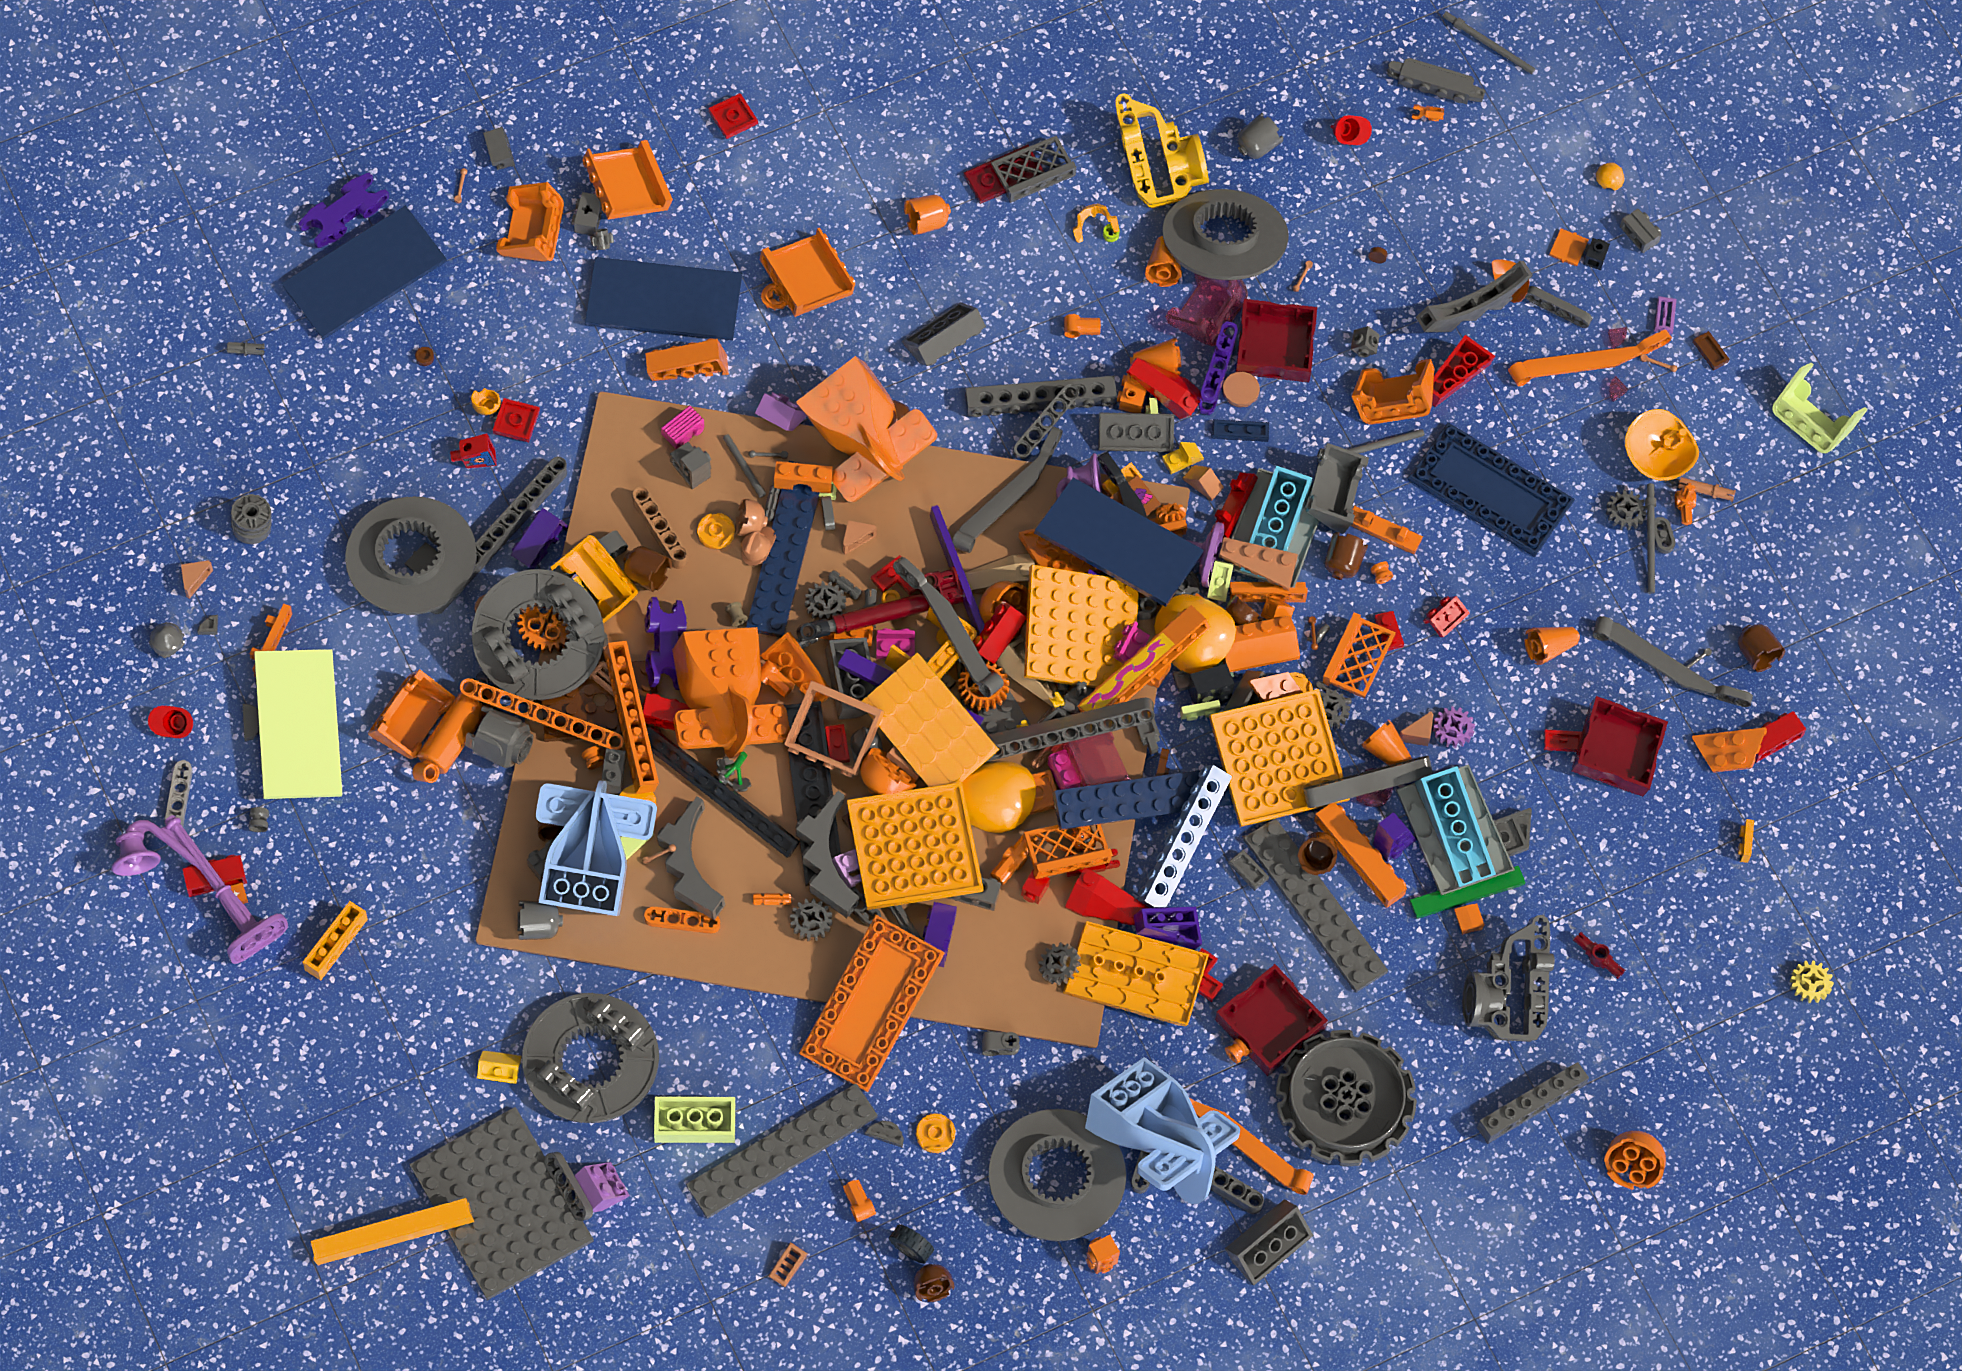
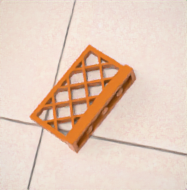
M1354 612L1323 675V683L1327 686H1330V684L1365 699L1396 632L1361 618L1360 614ZM1361 626L1369 627L1372 633L1362 636L1360 632ZM1383 633L1389 636L1388 641L1379 643L1376 635ZM1374 637L1377 645L1367 648L1364 639ZM1361 641L1364 649L1354 652L1353 643ZM1379 648L1380 657L1372 659L1369 651ZM1366 652L1369 661L1359 664L1357 655ZM1354 657L1356 665L1347 668L1345 660ZM1371 664L1373 672L1364 675L1361 667ZM1359 669L1362 677L1352 680L1349 671ZM1346 673L1349 681L1341 683L1336 680L1338 675ZM1363 680L1366 687L1362 692L1356 689L1353 683Z
M1101 824L1095 825L1097 830L1094 834L1084 829V827L1075 828L1080 830L1076 838L1067 834V829L1064 831L1059 830L1058 825L1024 832V839L1034 867L1035 879L1084 869V867L1088 868L1110 863L1113 855L1111 849H1108ZM1055 831L1061 835L1057 842L1047 837L1050 832ZM1082 831L1092 837L1088 845L1078 840ZM1036 835L1042 838L1039 846L1031 842L1030 836ZM1063 836L1073 841L1069 849L1059 844ZM1095 839L1101 843L1103 849L1096 850L1090 847ZM1044 841L1054 845L1051 853L1041 848ZM1075 843L1085 848L1083 853L1077 854L1072 851ZM1058 847L1065 851V857L1058 858L1053 855L1055 849ZM1038 851L1048 856L1046 861L1037 862L1036 854Z

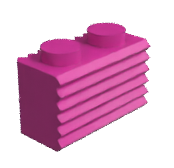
M689 405L661 427V435L675 449H678L689 442L690 438L695 435L698 436L703 432L704 419Z
M1065 749L1049 755L1048 766L1060 790L1077 788L1081 785L1078 773H1076L1075 767L1071 763L1072 760H1070L1069 754Z

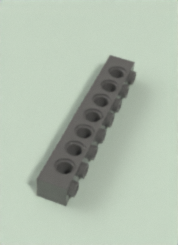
M1114 376L966 388L967 415L973 417L990 414L997 416L1002 413L1018 414L1019 412L1026 411L1034 413L1039 410H1045L1056 395L1068 384L1076 385L1079 393L1082 394L1077 397L1068 410L1076 407L1091 408L1099 405L1107 407L1116 404ZM1067 389L1065 391V395L1068 398H1073L1075 396V393L1072 389ZM1043 396V397H1045V398H1044V399H1039V398H1037V397ZM1019 398H1025L1027 400L1021 401L1019 400ZM1006 399L1007 402H1001L1000 400ZM982 401H988L989 403L984 404ZM1059 403L1053 405L1054 410L1063 409Z

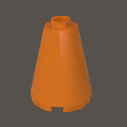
M1163 236L1157 238L1145 269V276L1152 284L1155 282L1160 287H1169L1178 283V280L1182 277L1181 265L1176 262V259L1168 251Z
M1177 338L1134 352L1133 357H1130V364L1138 357L1172 373L1181 375L1182 371H1178V368L1182 367L1179 346H1175V342H1178Z
M1574 627L1529 628L1525 633L1528 634V639H1525V648L1529 658L1537 662L1534 664L1542 665L1577 645L1580 635Z
M1390 720L1385 722L1361 744L1364 749L1387 765L1412 759Z

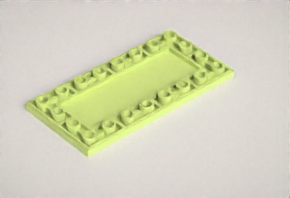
M332 649L255 651L263 799L342 797Z

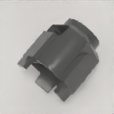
M483 706L481 710L487 714L482 720L476 735L466 734L465 746L471 748L474 754L504 768L512 767L515 763L521 764L526 759L533 744L534 736L530 733L529 725L522 722L521 719L495 707Z

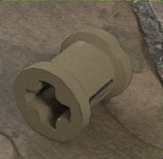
M733 602L725 608V611L729 613L732 619L731 624L733 627L741 626L748 621L747 616L744 615L741 609V602Z

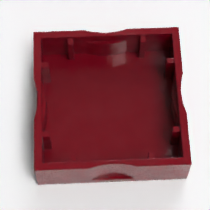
M1244 299L1236 372H1246L1255 377L1309 383L1312 371L1317 307L1295 304L1281 305L1269 301Z
M1596 696L1589 704L1571 771L1643 797L1650 790L1657 754L1662 746L1668 721L1643 712L1630 710L1621 704Z
M1276 964L1259 976L1247 990L1237 994L1216 1012L1215 1017L1216 1022L1233 1040L1238 1038L1243 1041L1249 1049L1250 1053L1248 1056L1267 1076L1284 1064L1295 1049H1302L1304 1041L1325 1030L1328 1023L1325 1016L1310 1000L1300 994L1294 983Z

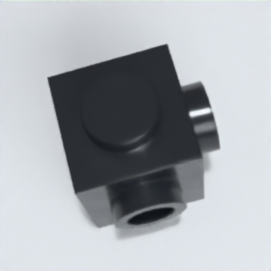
M1592 238L1591 243L1586 244L1583 253L1586 257L1583 265L1601 270L1610 243L1602 239Z

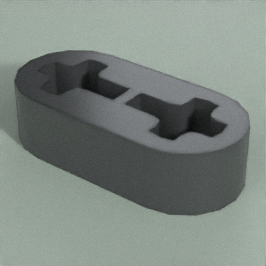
M831 496L821 497L825 530H835Z

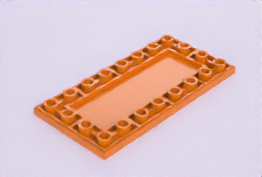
M875 915L799 1054L869 1092L945 952Z

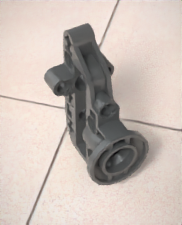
M1544 915L1532 917L1525 927L1506 937L1501 944L1499 954L1491 953L1489 962H1487V972L1470 971L1467 974L1462 997V1012L1466 1026L1484 1027L1495 1040L1531 1042L1538 1039L1547 1025L1549 972L1553 971L1555 963L1554 954L1550 953V925L1547 917ZM1538 921V924H1541V927L1539 928V926L1535 925V922ZM1536 939L1541 942L1540 949H1537L1534 945ZM1514 941L1526 943L1525 956H1523L1522 974H1525L1523 1035L1510 1034V1006H1506V998L1510 995L1511 989L1509 954H1511ZM1496 976L1502 979L1501 986L1495 983ZM1536 980V982L1540 983V986L1537 987L1534 981ZM1495 1015H1497V1016L1500 1017V1019H1501V1024H1500V1025L1495 1024V1022H1494V1017H1495ZM1533 1020L1539 1022V1025L1536 1026V1024L1533 1023Z

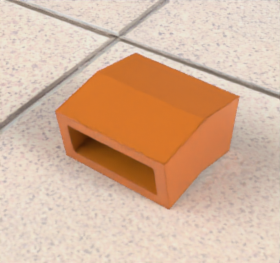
M1477 903L1454 909L1462 935L1482 930L1485 926Z

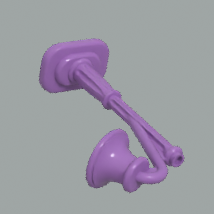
M1093 453L1090 461L1079 468L1067 467V477L1063 478L1056 488L1057 499L1073 477L1102 493L1097 454ZM1215 523L1212 532L1207 535L1206 541L1203 544L1189 541L1204 550L1198 561L1200 564L1201 584L1206 588L1210 586L1214 562L1218 560L1224 535L1223 523Z
M174 815L169 816L165 820L166 826L163 828H159L148 820H138L129 825L124 834L116 838L115 843L120 847V857L112 864L111 871L116 875L132 876L153 869L160 863V855L153 851H148L143 844L144 833L147 831L152 832L201 871L215 890V897L219 898L226 912L241 931V934L227 948L228 957L233 964H238L275 941L287 930V919L281 913L274 914L259 922L254 919L245 905L232 892L231 886L224 884L181 825L180 818H176Z

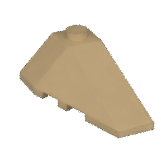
M1029 554L1011 555L965 572L972 593H984L991 585L999 581L1016 582L1028 589L1029 567L1035 565Z
M1020 638L1009 644L997 660V666L1002 668L1008 676L1050 706H1053L1049 697L1053 698L1056 696L1054 693L1057 692V688L1054 682L1024 678L1026 642L1023 638Z

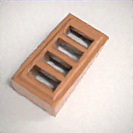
M790 1242L772 1269L769 1277L786 1287L808 1256V1253ZM794 1251L800 1255L799 1259L792 1256L790 1252ZM787 1257L795 1262L794 1266L785 1261ZM784 1264L790 1268V1273L782 1269L781 1265ZM779 1271L785 1276H787L786 1279L784 1280L783 1278L778 1276L776 1272Z

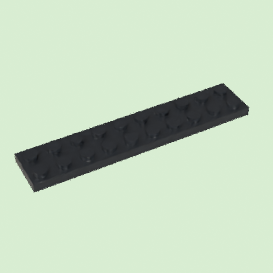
M821 701L812 702L795 743L828 757ZM802 703L784 705L787 710L790 729ZM788 751L798 823L801 819H805L807 815L814 818L816 812L827 805V799L833 794L830 768L823 766V761L817 759L815 763L806 759V754L799 752L796 755ZM836 816L829 835V851L832 859L841 855ZM799 839L802 856L804 850L809 845ZM803 864L805 886H810L809 881L816 873Z

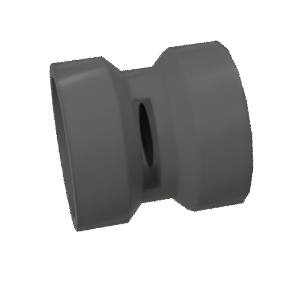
M263 807L251 808L249 812L251 818L249 830L253 832H266L268 830L267 819L269 818V810Z

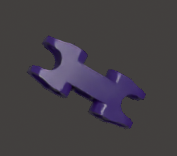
M370 172L363 174L346 183L341 189L343 196L327 207L324 202H321L311 208L298 223L299 229L301 231H307L314 227L322 229L314 239V243L317 248L324 247L340 239L347 231L345 224L357 215L361 214L363 218H369L375 214L389 199V192L385 189L376 193H368L366 189L374 181L373 175Z
M1227 321L1221 326L1201 390L1199 411L1202 414L1211 415L1215 411L1235 347L1238 330L1235 323ZM1230 327L1234 330V334H1224V329ZM1208 402L1213 407L1209 410L1204 409L1202 403Z
M651 597L648 601L644 619L645 632L654 633V651L649 650L645 660L650 687H656L659 684L661 674L664 673L672 678L675 690H680L672 649L678 641V636L686 632L687 620L684 606L681 600H676L673 604L672 612L668 614L660 609L657 597Z

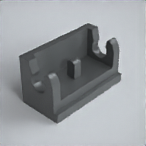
M503 127L483 133L492 165L496 166L497 170L515 166L509 140Z

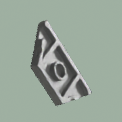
M1531 807L1494 821L1509 857L1529 850Z

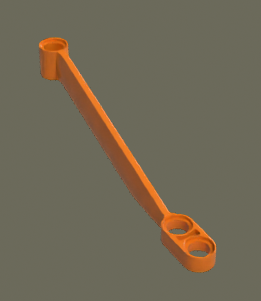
M1662 330L1645 338L1636 346L1526 360L1513 364L1508 369V372L1517 386L1520 387L1535 377L1612 368L1666 345L1672 337L1667 330Z
M1189 1098L1199 1118L1207 1112L1214 1110L1240 1127V1135L1232 1145L1283 1186L1291 1188L1292 1191L1298 1194L1307 1195L1314 1177L1311 1172L1293 1168L1225 1112Z

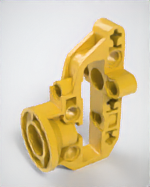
M1125 93L1117 96L1116 113L1122 144L1127 156L1133 185L1139 199L1149 208L1160 207L1179 202L1188 195L1194 186L1209 183L1206 161L1198 133L1180 138L1174 122L1165 123L1160 112L1155 107L1132 100ZM1121 101H1124L1126 103L1127 111L1125 112L1123 105L1121 104ZM1151 116L1156 121L1165 162L1168 166L1173 195L1156 197L1138 118ZM1125 118H1131L1133 122L1131 124H1125L1123 120ZM1169 144H1175L1177 146V149L1174 151H1170L1167 148V146ZM1134 153H1137L1139 155V162L1137 163ZM1184 179L1185 184L1177 185L1176 180ZM1144 183L1146 190H1148L1147 193L1142 191V184Z

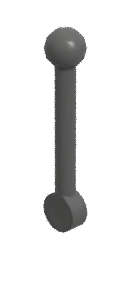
M751 450L749 456L751 458L755 456H770L787 459L788 453L786 451L781 453H763Z
M1706 648L1703 654H1701L1699 657H1697L1695 660L1689 663L1686 667L1690 668L1705 656H1710L1712 654V650L1710 648Z
M1321 681L1316 684V688L1319 690L1323 689L1326 691L1329 689ZM1343 696L1342 699H1348L1347 705H1350L1352 703L1351 698Z

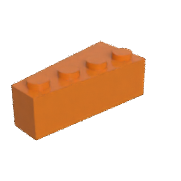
M707 339L698 343L691 342L684 346H672L669 349H657L645 353L647 373L652 381L677 379L679 375L694 378L695 374H705V377L713 376V373L722 372V375H729L727 354L718 339Z

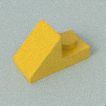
M1180 442L1179 449L1162 456V460L1170 474H1173L1204 460V457L1195 443Z

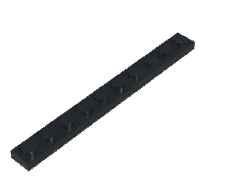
M653 726L647 729L653 754L785 857H791L800 843L797 838L729 785L720 783L716 775Z

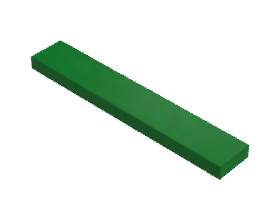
M1518 865L1514 867V871L1442 896L1439 891L1410 899V905L1416 919L1523 886L1526 882Z

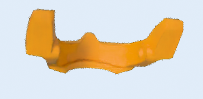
M1098 203L1084 207L1077 215V226L1073 227L1076 241L1078 243L1083 241L1082 226L1088 216L1096 217L1098 213L1103 214L1107 217L1108 222H1110L1114 233L1119 231L1117 216H1111L1107 207Z

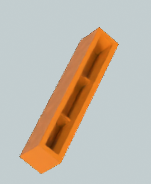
M1335 802L1330 803L1315 814L1314 822L1324 833H1327L1334 839L1338 851L1383 905L1388 908L1405 896L1407 888L1404 880L1395 875L1394 869L1389 863L1384 862L1381 853L1370 845V841L1365 834L1359 832L1356 823L1352 819L1349 820L1342 806L1337 805Z

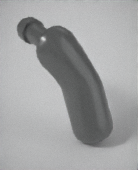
M1328 624L1323 625L1319 629L1316 638L1317 643L1321 642L1324 635L1330 630ZM1307 637V641H1312V637Z

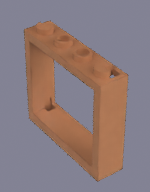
M811 680L784 745L789 747L787 751L796 755L799 752L806 754V759L815 763L817 759L823 761V766L832 770H834V767L842 769L841 773L851 777L852 774L858 776L861 763L867 755L884 711ZM816 692L875 716L853 768L795 743Z

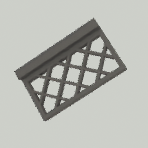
M1057 135L991 162V166L1003 185L1010 203L1076 176L1077 168L1074 161L1071 162ZM1054 142L1058 147L1056 152L1046 149L1049 144ZM1035 150L1042 152L1040 159L1030 156L1031 152ZM1044 153L1054 156L1053 161L1042 160ZM1018 157L1026 159L1024 165L1014 163V160ZM1056 158L1064 159L1066 164H1055ZM1028 160L1038 163L1036 169L1026 167ZM1005 164L1009 168L1007 172L999 170L998 166ZM1040 164L1050 166L1049 171H1039ZM1011 168L1021 169L1020 176L1011 174ZM1024 171L1034 173L1030 179L1023 178L1022 175ZM1008 177L1018 180L1017 183L1011 187L1008 186L1006 181Z

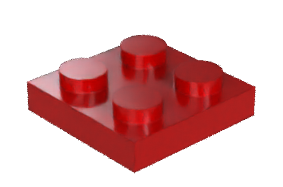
M741 93L709 108L710 115L726 139L758 124V119Z
M504 398L493 427V434L529 443L540 407Z

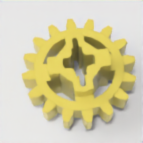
M1804 961L1803 966L1798 964L1797 970H1793V976L1790 978V982L1793 983L1790 988L1796 989L1794 995L1800 994L1801 1001L1807 998L1808 1003H1811L1812 999L1819 1003L1820 997L1825 1000L1827 994H1830L1832 990L1830 987L1834 984V982L1829 981L1833 977L1832 974L1827 975L1829 969H1822V963L1817 966L1815 961H1812L1811 965L1807 961Z

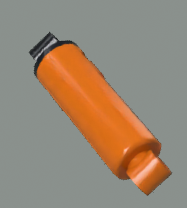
M480 671L476 678H469L499 689L483 671ZM468 682L464 686V691L471 693L474 690V684ZM485 689L482 692V698L485 700L493 696V692L490 689ZM462 692L458 694L419 751L418 758L421 762L416 763L412 771L415 780L433 783L438 779L439 774H446L465 747L466 734H474L487 713L481 710L482 707L489 704L467 697Z

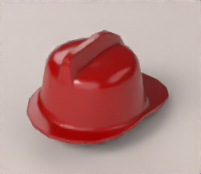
M1343 116L1338 118L1334 125H1331L1334 136L1342 144L1362 145L1368 141L1372 133L1370 122L1361 116Z
M166 705L158 706L150 712L148 725L157 735L184 738L192 731L193 718L186 709Z

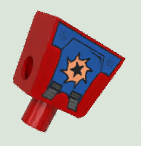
M488 434L460 440V450L450 451L452 462L463 461L468 469L497 466L496 450Z

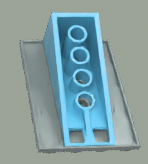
M1276 466L1274 473L1258 468L1256 474L1258 480L1242 510L1232 539L1298 554L1290 588H1294L1319 520L1307 513V508H1304L1307 497H1310L1312 477ZM1235 564L1233 566V571L1271 583L1268 579L1255 575L1248 569L1241 568Z
M1469 764L1460 768L1456 766L1421 778L1413 784L1396 789L1441 896L1515 870Z

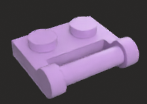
M856 849L832 859L841 879L848 888H852L855 884L862 882L860 874L854 877L849 875L859 870Z

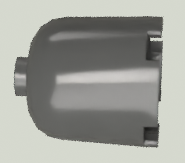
M1261 113L1240 130L1237 135L1238 150L1243 156L1247 155L1252 159H1259L1283 142V136L1279 137L1277 133L1279 128L1270 117L1264 118V114Z
M519 900L518 906H522V909H520L517 915V931H521V934L518 935V940L551 939L555 937L558 928L563 926V915H559L558 908L555 905L539 903V901Z

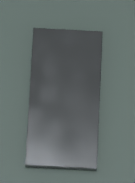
M1099 412L1098 450L1173 452L1174 414Z

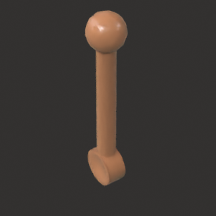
M465 168L460 170L459 189L457 196L454 198L456 203L462 202L461 192L464 178L467 174V169Z
M1312 261L1306 262L1297 284L1293 286V291L1298 292L1300 290L1299 286L1308 269L1313 266Z
M1646 354L1640 357L1642 362L1648 361L1668 368L1672 372L1677 371L1676 365L1671 366L1648 358Z
M671 844L665 850L650 857H644L643 863H650L651 860L667 852H674L676 846Z

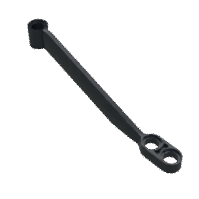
M1105 452L1099 455L1098 462L1113 484L1119 487L1123 505L1147 518L1143 503L1126 481L1121 469L1110 454Z

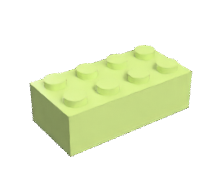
M655 1097V1143H735V1097Z

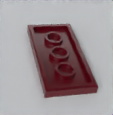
M1025 145L963 172L964 178L980 204L1006 193L991 166V162L1025 149L1029 145ZM1031 152L1030 156L1035 157L1034 153ZM1018 157L1014 160V163L1024 165L1026 159ZM1028 160L1026 167L1036 169L1038 163ZM1001 164L998 168L1001 171L1007 172L1009 166ZM1040 165L1038 170L1044 172L1043 168ZM1012 167L1010 173L1020 176L1021 169ZM1024 171L1022 177L1030 179L1034 173ZM1008 177L1006 182L1008 186L1011 187L1015 185L1018 180Z

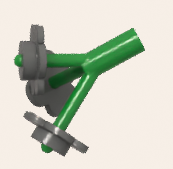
M741 752L735 762L729 760L727 756L717 760L716 765L718 768L716 771L719 773L717 778L720 783L725 785L729 783V786L737 792H744L748 787L752 786L748 778H742L740 767L747 758V753ZM734 770H737L738 778L730 782L728 778L730 775H734Z

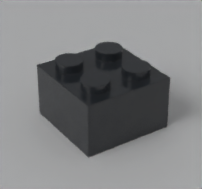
M1227 663L1190 674L1188 692L1193 705L1219 700L1220 704H1224L1230 700L1234 681Z

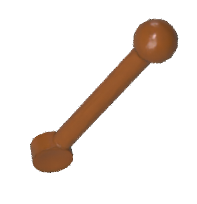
M1311 616L1309 617L1312 632L1311 648L1317 650L1318 644L1316 643L1315 635L1316 618Z

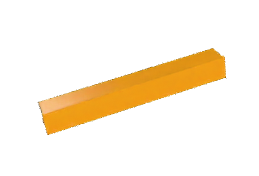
M464 1198L311 1241L314 1253L313 1258L317 1265H321L475 1221L469 1202Z

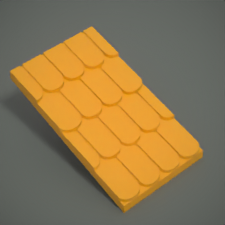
M919 653L911 657V659L862 700V702L884 711L879 724L880 729L928 787L964 781L999 751V748ZM869 714V716L874 720L875 716Z
M1086 921L1076 949L1078 951L1077 954L1081 957L1078 960L1081 966L1076 967L1079 973H1073V980L1068 978V983L1065 984L1063 993L1186 1027L1190 1020L1209 954Z

